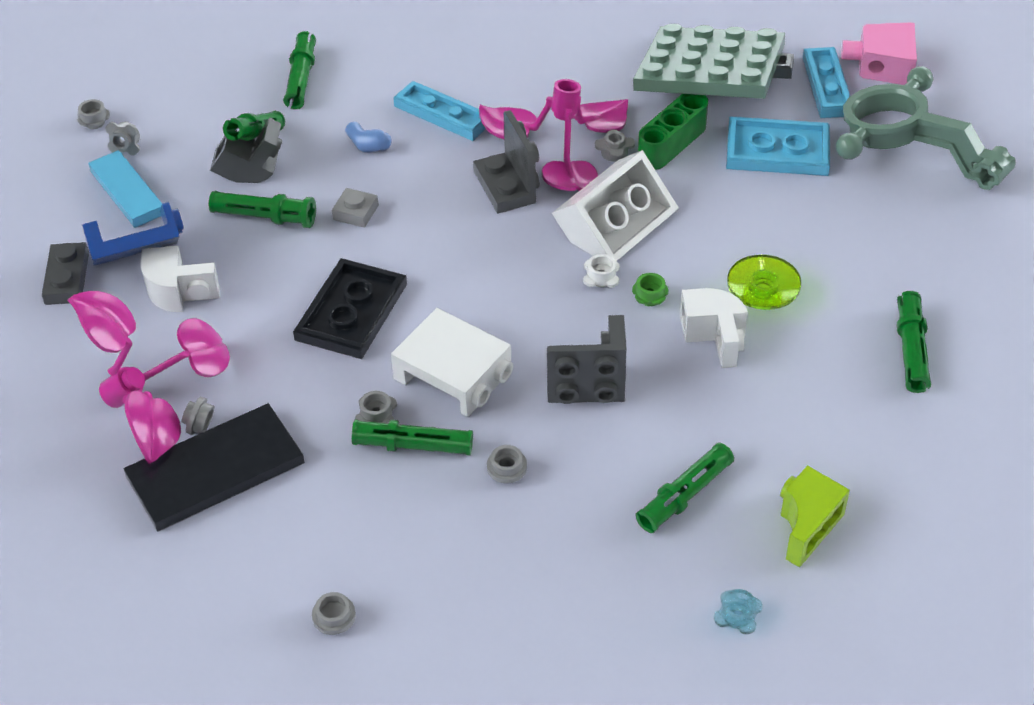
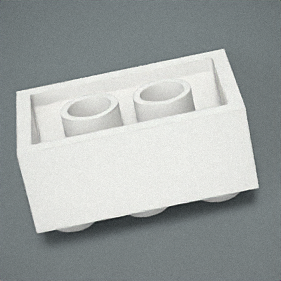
M641 150L616 161L552 212L572 244L593 256L606 254L617 261L678 210L679 207L646 154Z

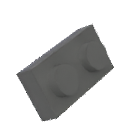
M86 242L50 245L42 289V298L45 305L68 304L67 300L70 297L83 292L89 257Z

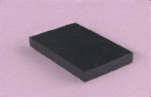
M340 258L294 329V340L363 359L407 285L406 275Z

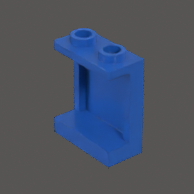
M169 202L162 203L160 212L164 226L104 242L97 220L82 224L94 266L140 254L142 249L177 244L180 237L179 234L183 233L182 230L184 229L178 208L172 210Z

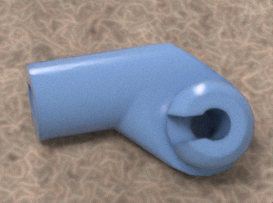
M351 122L346 126V134L362 152L385 151L391 146V136L380 129L364 130L358 122Z

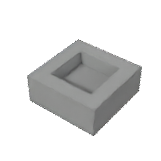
M346 188L332 208L333 220L365 228L379 206L378 195Z

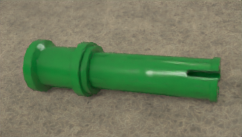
M212 191L209 196L208 205L211 213L218 212L270 218L272 222L278 225H283L285 222L299 223L304 228H311L316 217V201L313 197H306L304 200L287 198L286 194H278L273 198L218 191Z

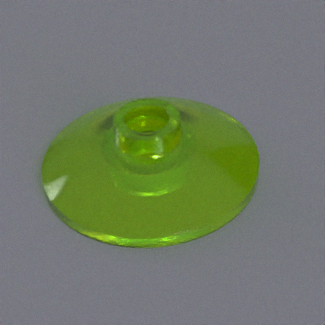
M752 255L740 259L730 268L727 285L730 293L739 298L744 305L755 309L772 310L785 307L798 297L801 290V277L797 269L782 258L771 255Z

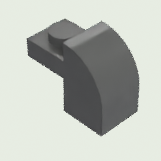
M269 118L261 129L259 136L253 140L237 139L232 141L224 135L215 149L210 171L236 183H260L270 178L274 173L278 152L282 144V139L278 138L281 123Z

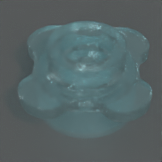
M734 589L723 592L720 596L721 608L714 614L715 623L719 627L730 626L731 628L739 629L742 634L753 633L756 630V622L754 620L756 614L762 611V602L746 590ZM734 611H740L742 614H735Z

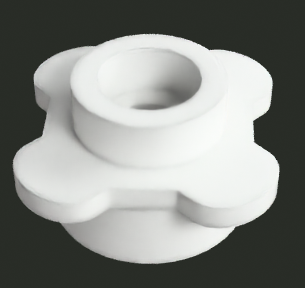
M597 254L584 263V269L587 270V275L583 277L585 285L589 287L607 286L612 288L619 284V277L616 276V272L620 269V264L613 257L606 254Z

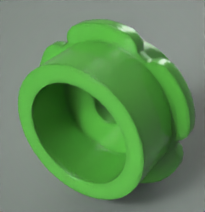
M656 273L640 275L632 288L636 301L645 306H655L663 303L669 292L664 278Z

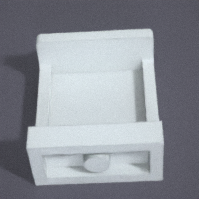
M436 308L391 353L394 380L406 386L416 376L457 398L460 401L461 414L467 417L477 407H482L487 402L490 393L499 383L506 382L513 370L510 344L439 308Z

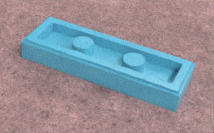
M835 47L804 49L802 58L820 118L844 117L843 105L850 97V93Z
M415 81L409 83L393 97L394 107L471 141H474L486 129L481 122L478 108Z
M119 150L88 163L90 172L134 228L161 217V201Z

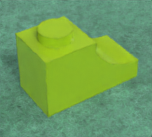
M808 465L797 477H789L780 492V497L783 498L780 516L787 519L792 528L786 560L799 568L845 515L850 489Z

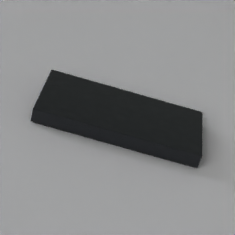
M267 403L174 445L153 463L148 464L146 459H142L123 469L127 480L158 532L305 462L303 453L270 404Z

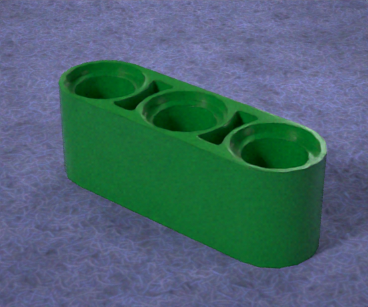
M681 94L640 129L638 152L644 151L655 170L666 166L706 130L709 100L706 95Z

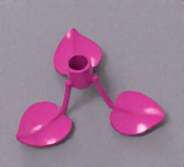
M560 79L554 83L553 97L548 96L546 98V104L538 118L532 112L521 108H492L481 104L479 106V115L482 124L492 135L504 139V112L511 110L516 120L523 122L528 138L530 130L537 131L551 108L557 119L565 121L564 162L551 161L546 163L542 168V178L548 185L566 191H580L598 177V173L595 167L587 161L571 162V119L577 120L579 124H585L589 130L594 132L620 131L626 124L628 99L580 105L581 85L574 80Z
M85 291L75 294L67 301L75 309L82 328L93 344L105 352L117 353L121 351L114 365L108 369V373L111 376L101 382L99 386L100 396L108 406L113 408H119L125 404L126 417L134 438L147 463H153L177 443L181 435V425L176 412L166 400L162 398L153 399L151 392H142L145 381L187 357L192 369L198 375L203 377L217 376L229 364L230 355L228 348L222 342L220 335L209 324L197 318H189L183 321L177 330L178 342L185 351L178 353L145 373H142L135 367L121 368L132 347V341L128 336L136 330V322L132 313L120 299L111 294L101 291Z

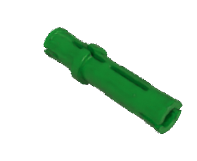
M302 31L297 34L295 49L289 58L291 69L283 102L288 107L292 99L291 109L303 107L309 72L315 63L313 52L316 37L314 34H311L308 42V31Z
M276 110L257 115L244 113L237 118L226 120L223 124V133L226 138L232 141L237 139L253 140L259 136L261 129L269 118L281 123L280 130L284 128L286 121L284 115Z
M905 291L902 293V296L899 295L897 297L899 320L896 325L898 335L902 338L906 389L910 392L922 393L926 391V388L929 389L931 387L925 342L928 325L922 315L921 295L915 291Z
M355 419L351 439L353 445L387 447V451L396 452L397 448L459 453L471 456L473 430L400 425L398 420H390L389 423H378Z
M716 443L711 450L691 465L676 480L662 485L657 491L658 495L635 514L640 527L648 533H654L673 514H681L687 508V502L734 462V455L730 448L723 443ZM705 468L707 471L693 482L692 478ZM678 492L680 495L665 507L664 503Z

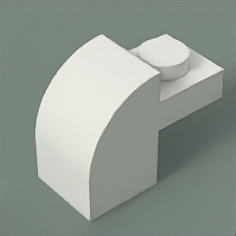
M179 246L142 249L141 269L150 300L157 307L170 312H183V302L220 298V286L214 262L183 265Z
M720 289L682 290L680 319L685 342L715 340L721 368L737 367L738 351H744L748 316L747 308L743 302L735 295Z

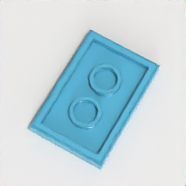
M729 117L726 169L829 176L830 123Z

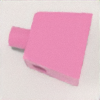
M915 23L866 24L862 28L860 41H842L841 59L859 60V76L862 78L905 85L908 73L916 67L917 62Z

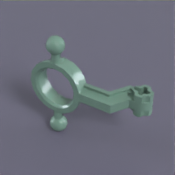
M917 66L911 69L905 85H874L859 90L850 96L843 105L844 121L849 125L850 133H845L839 137L836 142V150L838 155L844 159L852 160L858 157L863 150V146L874 149H892L910 144L915 140L949 149L964 177L977 181L979 187L984 190H991L995 185H999L1015 168V157L1008 153L1007 148L995 146L993 150L985 149L971 123L928 113L927 97L922 92L931 87L933 74L925 66ZM883 111H898L912 115L908 119L894 124L878 125L860 120L867 115Z

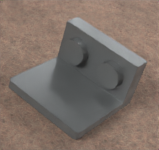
M511 110L504 112L505 153L473 161L474 173L497 214L535 204L536 188L540 186L539 177L535 169V163L539 162L538 148L534 141H529L523 122L517 121Z
M608 315V331H601V344L547 347V396L549 403L625 402L627 348L624 315Z

